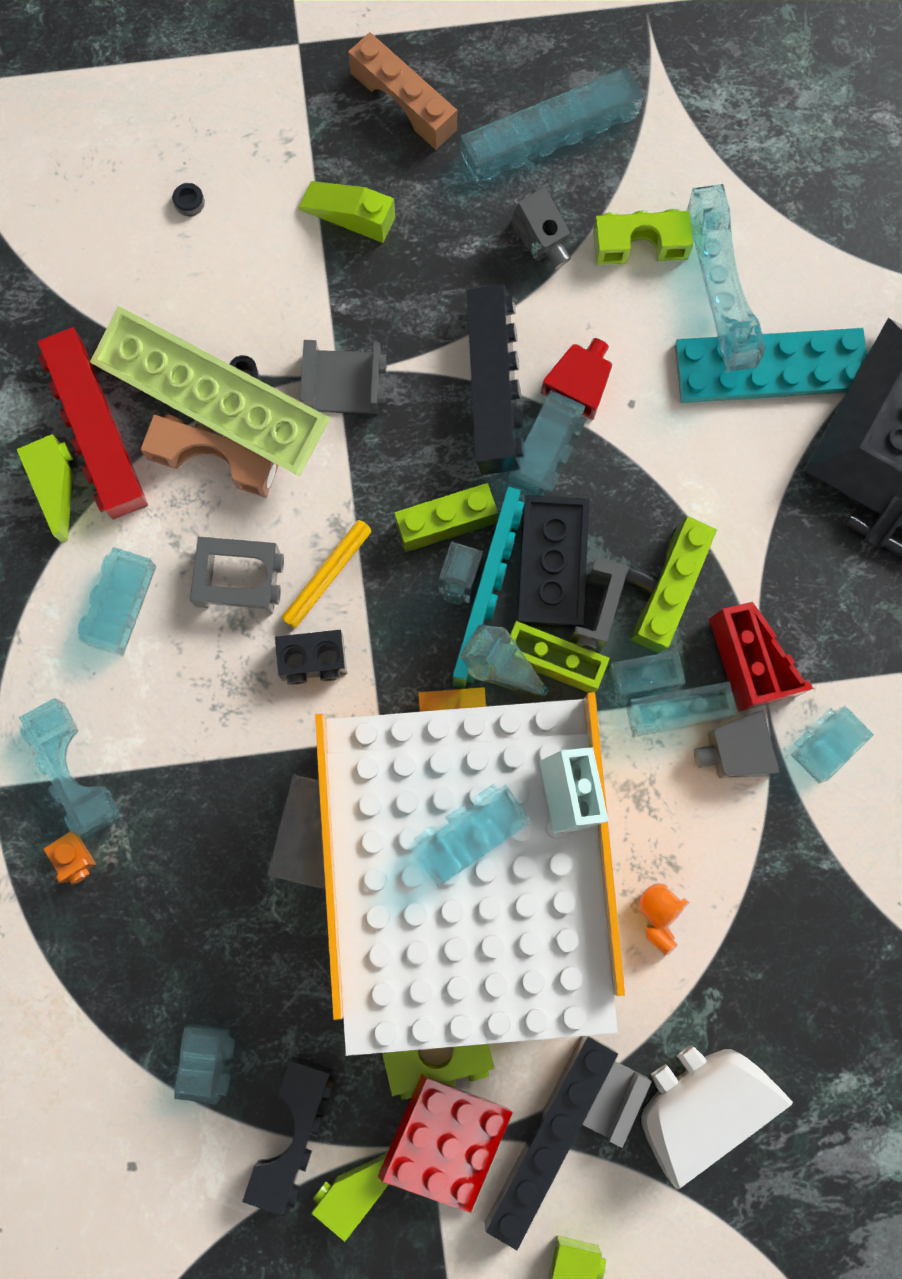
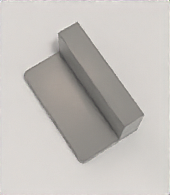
M615 1061L583 1125L606 1136L609 1142L623 1148L652 1081L646 1076Z

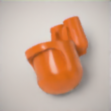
M657 883L649 886L642 893L639 900V908L641 913L654 925V927H646V938L666 956L678 946L674 941L675 937L669 926L678 918L690 902L685 898L680 900L668 889L667 885Z

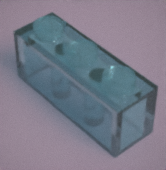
M550 391L524 443L525 457L520 458L521 470L510 471L508 483L535 496H544L547 490L553 492L560 477L556 470L560 462L567 463L574 448L569 444L574 435L578 437L581 435L587 419L583 418L586 406Z
M116 547L112 548L110 555L104 557L101 565V573L103 574L99 585H95L90 593L89 602L91 606L88 614L81 618L78 625V634H80L78 639L86 645L124 656L157 567L150 558Z
M730 682L632 699L626 704L632 737L729 720L737 715Z
M495 784L489 786L476 796L479 803L467 811L464 805L460 806L445 817L449 823L436 832L432 826L414 838L418 845L412 849V852L436 888L532 822L506 784L500 789H497Z

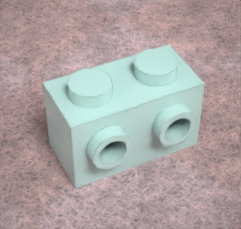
M593 747L562 750L539 761L554 834L585 830L608 822Z

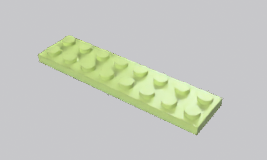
M120 306L117 307L90 360V363L299 477L330 420L328 416Z

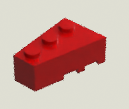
M753 602L724 608L709 618L738 712L794 698L814 689L808 680L804 681L793 665L795 661L790 654H785L775 639L777 635Z

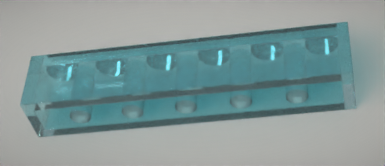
M625 67L461 135L460 153L475 183L483 179L490 180L509 168L523 166L528 160L538 156H548L555 149L564 145H574L593 133L600 134L619 122L626 123L633 120L640 113L643 95L628 67Z

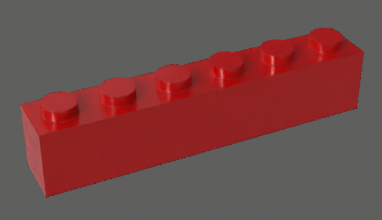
M72 327L39 340L38 344L42 353L37 355L44 371H50L53 381L48 382L55 399H61L64 408L59 411L66 427L72 426L75 436L71 438V442L78 456L83 454L86 465H83L82 469L89 484H95L98 493L93 494L98 509L100 512L106 511L114 520L148 506L98 378L90 363L83 341L75 328Z

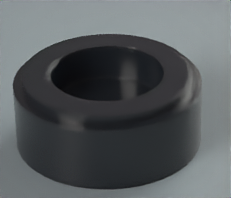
M183 183L173 192L172 200L174 206L181 215L195 216L204 208L205 199L197 185Z

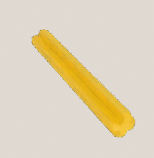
M357 520L285 611L282 615V620L294 629L298 627L370 535L371 528L361 520Z

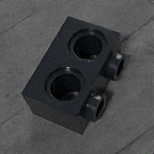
M341 629L275 637L278 676L282 681L287 680L288 685L307 683V678L320 677V681H335L340 679L341 674H347L344 637ZM334 650L337 653V657L333 663L323 664L319 661L323 651ZM294 653H300L304 656L303 663L297 668L287 666L288 657Z

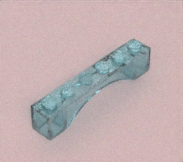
M724 184L692 188L687 210H690L692 235L726 372L758 368L766 346L759 319L749 307L739 280L732 241L730 207Z

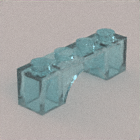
M54 698L19 717L23 725L20 728L21 735L29 746L33 745L38 754L34 758L36 765L43 775L48 774L53 784L49 787V790L54 800L58 804H63L67 812L64 819L73 834L77 833L78 836L88 837L123 818L108 788L102 786L85 787L71 776L67 767L66 754L71 740L79 730L64 702Z

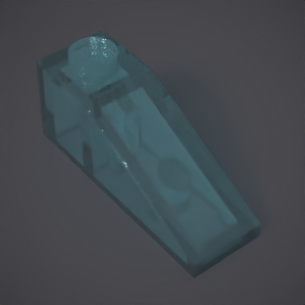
M478 625L459 656L467 666L469 674L480 681H486L520 693L546 696L549 692L506 628Z

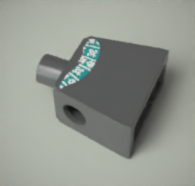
M543 187L519 201L510 224L536 261H540L548 257L555 269L568 263L571 257L563 245L570 234L569 229L547 189Z

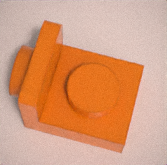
M75 830L70 831L44 848L48 858L59 874L56 876L59 883L70 882L72 885L77 884L90 875L88 870L96 865Z

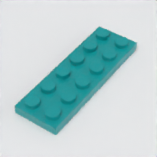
M863 328L677 339L675 342L681 403L846 393L867 356Z
M507 488L453 674V687L466 689L467 682L474 683L480 659L475 658L476 651L483 652L489 627L484 626L485 620L492 621L498 597L493 592L494 589L501 590L507 566L502 561L503 559H510L516 533L511 532V529L518 530L525 502L519 501L521 492L519 489Z

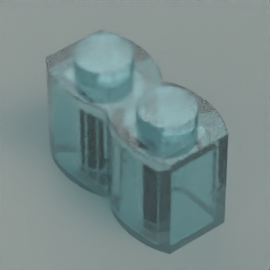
M195 1024L185 1026L174 1099L217 1104L221 1095H227L230 1074L225 1073L226 1059H232L235 1046V1038H230V1029Z

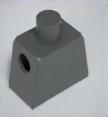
M763 710L710 731L708 733L710 745L694 749L697 767L703 768L715 765L719 778L764 777L779 773Z

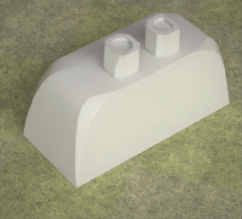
M690 1045L677 1055L686 1069L680 1076L676 1078L666 1064L651 1073V1077L659 1091L654 1094L643 1109L641 1115L642 1127L659 1165L676 1189L683 1187L793 1103L758 1066L732 1049H724L704 1057L696 1048Z

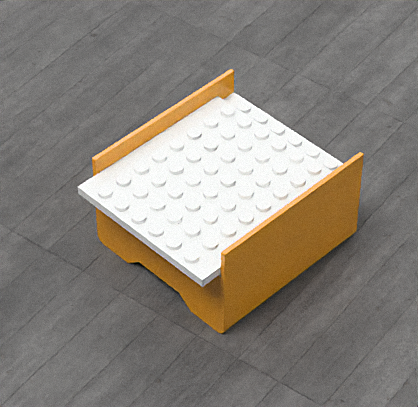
M485 687L419 692L420 712L326 719L322 713L315 714L333 1019L337 1020L344 1017L346 1056L618 1033L614 995L625 996L608 822L585 830L554 834L539 763L540 760L562 750L593 747L607 811L595 692L587 693L584 699L486 707Z

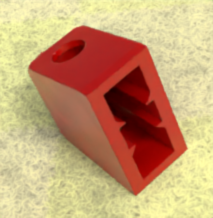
M593 338L587 349L573 344L544 378L541 394L594 420L613 366L610 361L604 359L609 349L608 344L598 338Z

